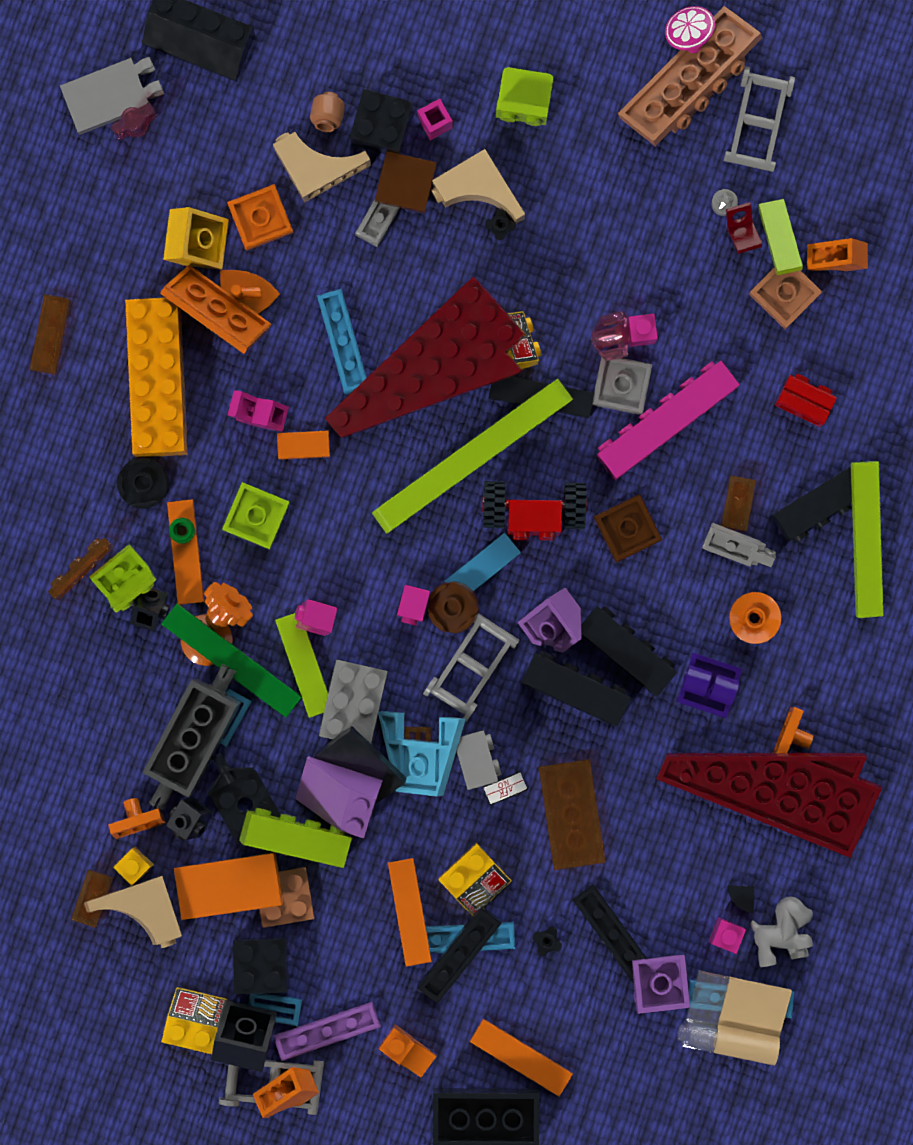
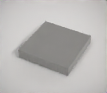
M602 354L592 406L642 415L652 364Z

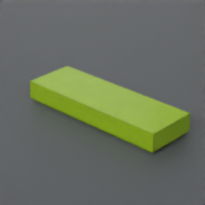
M784 199L759 204L758 209L776 274L781 275L802 270L803 265Z

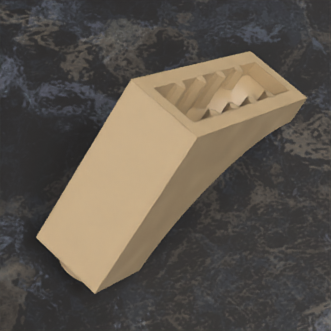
M296 132L282 134L276 139V143L273 144L277 156L304 203L371 166L370 158L366 151L349 157L326 156L309 148L302 142Z
M485 149L432 180L433 189L431 193L437 203L442 202L445 208L462 201H482L504 210L515 224H518L525 218L524 211Z
M162 876L84 902L87 912L113 910L130 916L145 929L152 944H160L161 948L176 944L175 938L182 936Z

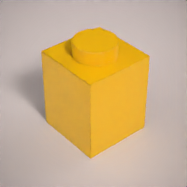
M134 847L113 868L129 884L134 885L154 864L137 847Z

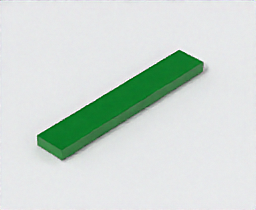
M176 603L161 623V625L217 667L221 668L220 666L223 664L229 667L228 670H231V668L235 670L236 674L233 679L284 717L289 715L302 698L301 695L178 603Z

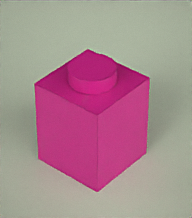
M441 99L417 110L418 120L430 140L452 129V119Z
M654 314L628 317L626 323L630 347L656 343L658 338Z
M408 585L404 586L397 616L402 617L401 622L415 626L417 621L423 622L430 591Z
M309 599L304 601L301 605L297 606L294 620H297L296 628L323 636L332 633L337 607Z
M718 917L709 942L712 945L737 954L746 929Z

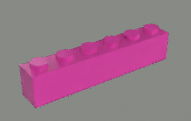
M722 361L716 365L713 362L707 364L700 370L702 373L700 377L696 380L692 377L680 385L682 390L674 396L671 392L660 400L661 406L655 411L652 408L648 409L639 416L641 421L633 427L630 423L618 432L621 437L614 442L609 439L598 447L600 452L596 457L614 481L739 387L740 384Z

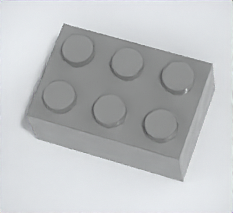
M336 659L318 736L335 739L353 726L371 743L387 671Z

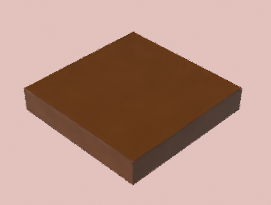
M386 151L375 202L425 214L437 162Z
M640 494L593 516L615 563L662 541Z

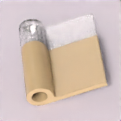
M699 970L685 1025L680 1024L677 1040L682 1041L681 1045L683 1047L775 1066L780 1049V1034L792 990Z

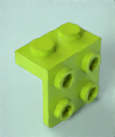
M510 67L505 68L502 74L499 99L497 101L496 118L506 122L521 121L531 126L546 125L553 76L548 73Z
M130 544L89 576L92 582L106 596L111 608L115 612L128 609L133 604V599L141 593L145 594L150 591L156 581L150 567Z

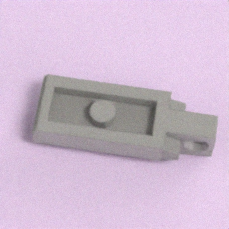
M715 523L711 524L702 546L707 551L749 567L751 564L757 566L758 563L772 567L776 558V552L766 548V544Z

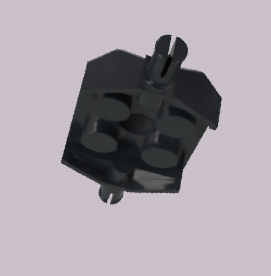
M222 753L212 758L220 774L209 790L208 795L212 798L236 844L241 843L239 839L247 813L239 809L238 805L241 798L247 797L252 800L253 808L251 811L255 812L256 808L271 811V816L280 818L279 810L254 767L232 768L227 764ZM264 850V851L266 852V854H269V853L272 852V851Z

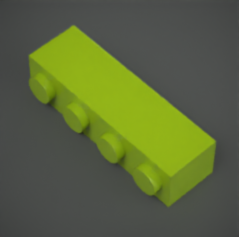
M256 808L255 812L247 810L239 841L246 846L344 868L352 837L332 825L330 829L321 828V823L306 820L304 824L296 822V817L281 814L279 818L271 816V811Z

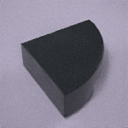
M727 885L728 894L733 903L746 912L754 913V886Z

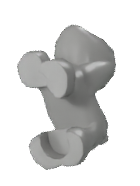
M785 897L777 903L775 909L776 925H759L755 921H751V928L755 932V943L758 946V962L760 967L777 964L776 957L771 951L773 947L788 949L791 959L809 956L807 948L814 946L813 941L808 934H798V929L811 922L813 911L808 909L798 898Z

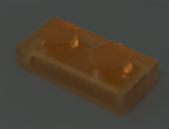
M736 476L729 477L721 526L744 532L747 531L756 480Z
M88 869L71 920L97 928L103 910L87 912L84 902L109 894L114 877Z

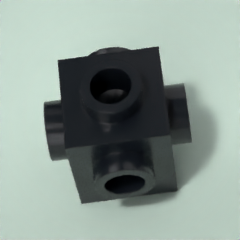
M151 589L147 593H141L133 599L134 602L130 607L133 610L131 624L156 632L161 619H165L170 610V605L166 604L168 593Z
M194 797L182 799L171 810L169 815L171 818L166 826L172 829L173 834L181 840L199 838L206 831V823L213 811Z

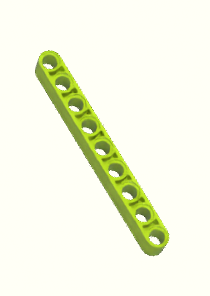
M556 379L372 512V515L385 533H389L567 405L573 398L560 380Z

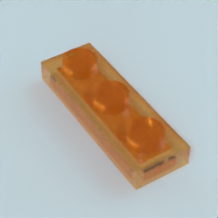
M44 294L30 364L31 371L57 375L71 304L70 299Z
M105 537L101 540L99 538L94 540L87 548L89 552L83 558L77 557L69 565L70 571L64 576L60 574L51 582L50 586L52 588L48 593L54 599L60 600L115 546Z

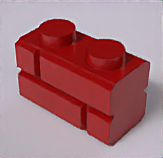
M800 374L790 375L784 383L775 406L821 428L825 424L837 397L833 396V391L825 386L819 385L817 388L808 384L810 380Z

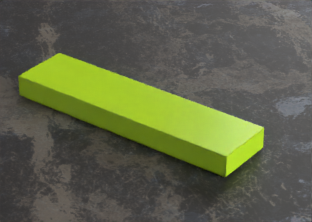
M295 613L275 621L308 717L310 718L324 713L328 691L307 631L296 628L297 620H294Z

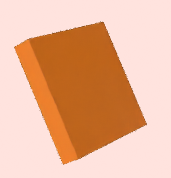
M275 184L227 202L246 251L294 233Z

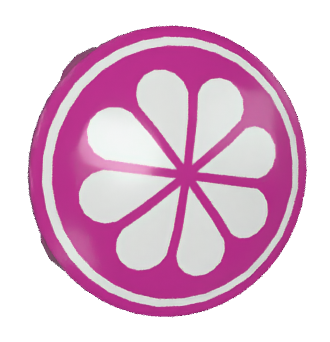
M698 6L686 7L676 12L669 19L665 28V36L672 47L688 51L689 53H697L701 50L702 45L712 37L716 29V23L713 15L707 9Z

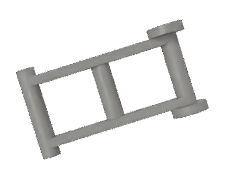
M745 66L740 86L745 87L731 152H725L723 161L774 172L776 162L771 161L785 97H791L795 77L789 76L788 81L750 73V67ZM751 84L781 90L774 120L745 113ZM743 124L772 130L766 159L736 153Z
M479 613L474 626L440 678L434 677L423 693L427 697L432 693L464 714L465 722L468 721L477 707L474 700L509 646L515 648L519 642V639ZM479 626L505 642V645L489 669L463 653ZM457 661L483 677L467 703H464L440 687Z
M266 1060L264 1067H271L269 1083L280 1076L281 1068L290 1069L295 1067L308 1069L312 1072V1077L319 1093L311 1098L309 1102L294 1107L308 1109L307 1114L318 1115L324 1061L314 1060L313 1065ZM228 1066L225 1097L219 1098L220 1105L236 1107L240 1105V1101L256 1103L252 1095L236 1094L239 1070L237 1066Z

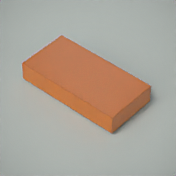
M329 431L277 433L279 460L330 457Z

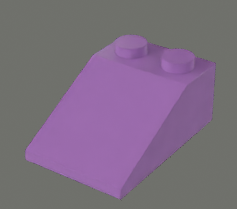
M308 756L295 799L340 831L364 838L383 780Z

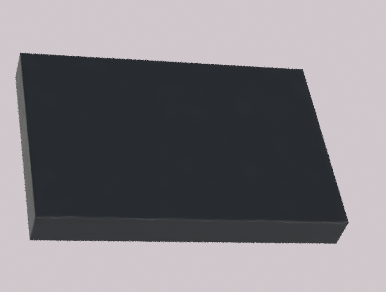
M353 726L317 751L314 757L383 780L375 804L405 784L407 779Z

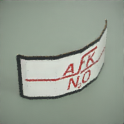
M518 771L498 780V782L483 786V790L491 806L527 791L528 787L521 771Z

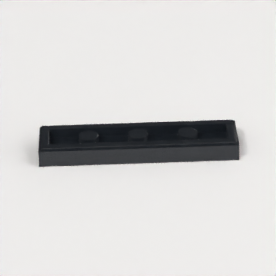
M509 377L491 384L488 399L521 405L549 384ZM565 387L573 400L558 410L557 413L589 419L594 392Z
M592 884L572 900L634 984L632 960L647 958L594 884Z
M480 906L419 982L417 989L436 1003H439L502 924V920L483 906Z

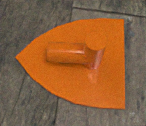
M220 270L221 288L257 314L271 306L280 295L268 281L256 274L240 270Z

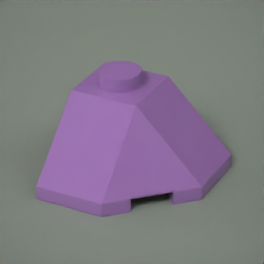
M566 587L546 599L518 622L533 644L540 646L544 644L554 647V650L562 653L581 640V608Z

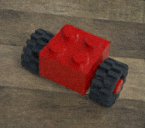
M484 481L483 528H504L506 507L508 509V535H513V540H528L529 536H539V540L553 541L555 536H559L561 533L563 508L564 529H585L587 513L586 483L565 482L564 503L563 500H506L505 502V481Z

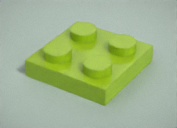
M242 482L222 530L271 550L290 502Z

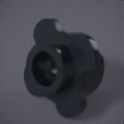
M504 210L496 211V215L485 222V228L491 230L492 234L495 235V239L499 241L503 240L509 231H513L516 227L515 222L509 220ZM499 223H502L503 226H502V227H498V224H499Z
M550 926L542 932H534L532 938L537 943V953L540 956H546L551 951L558 952L561 950L562 943L558 941L556 936L557 929ZM546 939L550 940L549 944L545 943Z

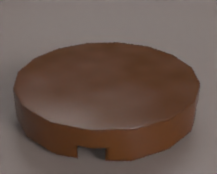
M457 581L446 582L436 587L429 596L428 616L432 623L441 631L460 633L471 627L476 621L479 612L478 599L474 591L466 584Z

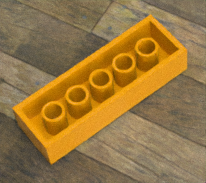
M167 298L125 300L132 454L136 458L188 455L181 308Z

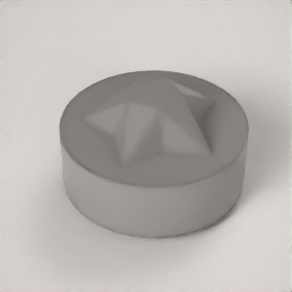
M728 189L717 191L711 201L713 211L720 216H726V209L738 204L737 196Z

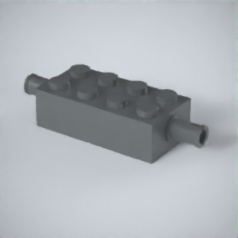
M222 664L220 666L221 668L212 685H208L197 678L190 681L142 772L160 783L152 799L149 801L152 806L157 805L156 808L160 810L165 809L174 790L188 798L194 794L242 703L226 693L230 682L236 674V671L232 668L228 670L229 667Z

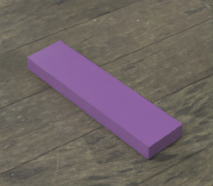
M373 1001L278 1033L273 1037L281 1061L374 1030L381 1027Z

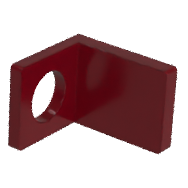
M748 202L727 208V230L737 253L740 254L762 247L761 239L752 221L751 203ZM737 212H746L742 218L733 219L734 214Z

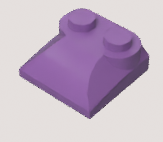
M684 954L632 960L634 1001L638 1014L690 1008Z

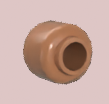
M324 92L314 97L310 120L316 129L323 132H332L341 126L345 111L343 100L333 92Z

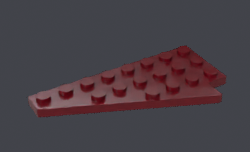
M472 277L328 414L325 420L340 437L345 438L523 372L522 368L508 352L526 334L477 278Z
M667 753L657 775V780L849 858L852 856L882 790L880 785L859 777L867 759V754Z

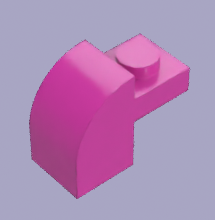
M234 390L228 416L236 418L237 421L283 432L289 407L273 400L257 398L242 391Z

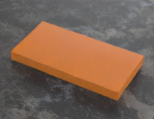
M190 265L166 284L160 293L243 354L267 333L272 325Z
M276 852L174 868L181 920L284 905Z

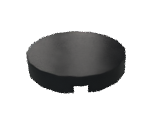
M139 457L130 460L120 470L117 476V488L121 498L127 504L137 509H149L157 506L164 500L169 488V479L165 469L158 462L150 458Z

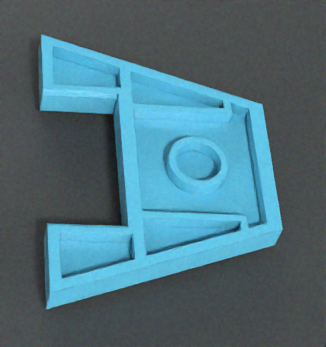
M378 712L389 761L407 777L405 784L396 789V792L443 796L466 719L439 717V742L404 739V713Z

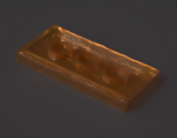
M590 759L538 767L554 870L606 863Z

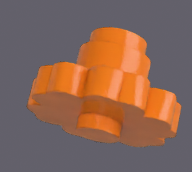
M213 582L204 592L206 596L205 603L209 607L205 618L213 628L221 630L223 627L228 625L235 626L236 624L243 627L253 617L250 611L252 609L251 604L245 596L238 593L236 588L226 583L220 585L217 582Z

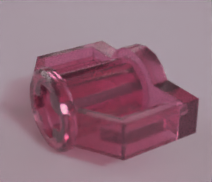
M150 102L139 109L129 107L123 111L121 120L110 127L118 140L129 136L141 137L146 133L148 124L157 117V114Z
M623 311L601 316L595 329L592 331L593 346L606 361L628 356L627 345L630 342V336L627 328V315ZM617 323L616 327L604 329L607 325ZM618 344V348L602 352L603 348Z

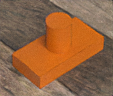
M790 707L772 753H788L791 743L807 750L809 749L814 735L797 729L804 712L803 710Z
M132 798L123 802L127 819L108 824L111 835L115 839H119L165 824L166 822L163 813L158 808L142 813L139 799Z

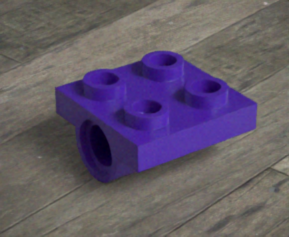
M692 653L676 702L727 718L730 706L733 704L738 690L742 669Z

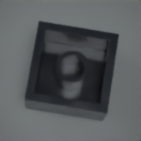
M363 89L350 134L351 145L385 155L386 151L401 154L413 114V102Z
M288 937L235 938L233 940L234 994L288 992Z
M226 1000L214 1039L211 1060L263 1072L274 1033L277 1012Z

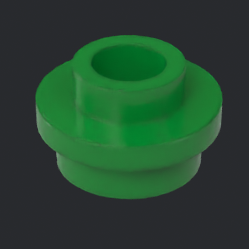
M177 518L170 524V537L177 543H188L195 535V526L187 518ZM181 526L187 528V533L183 536L178 534V529Z

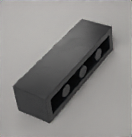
M851 467L771 515L787 542L794 539L797 543L809 535L806 530L814 525L819 529L831 522L829 516L837 512L840 516L852 509L850 504L852 503Z
M596 606L581 624V635L657 697L677 674V671L673 669L675 664L664 655L662 658L658 657L653 652L656 648L645 639L640 642L633 636L635 631L623 622L622 625L617 623L613 619L616 615L607 607L603 606L600 609Z

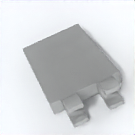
M150 57L144 58L136 64L129 58L60 85L79 135L150 108L148 100L165 94L159 80L148 84L144 88L139 77L156 71Z

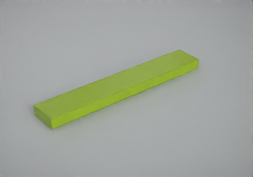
M852 462L851 486L856 617L883 616L879 462Z

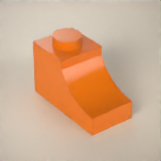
M849 238L807 244V270H840L846 272L868 269V243Z
M394 1024L378 1048L397 1064L411 1070L420 1078L437 1057L435 1053L396 1024Z
M291 1067L255 1092L253 1096L262 1118H269L285 1109L301 1106L317 1095L319 1091L310 1070Z

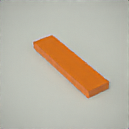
M194 500L167 502L169 526L177 518H187L195 526V535L190 542L180 544L171 538L178 604L185 605L205 602ZM185 526L179 527L178 534L180 536L185 535L187 528Z
M414 858L389 862L388 868L405 965L409 967L430 963L432 960Z
M484 1018L470 1039L472 1044L559 1097L573 1075L569 1070Z

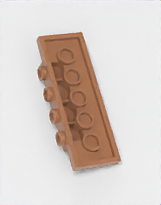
M725 6L714 16L716 29L712 37L702 45L701 50L697 53L680 50L618 113L622 121L654 146L670 131L676 133L679 129H686L691 123V117L697 111L702 112L707 108L709 98L715 92L717 94L722 93L727 86V80L732 75L738 76L745 68V55L762 39L761 33Z

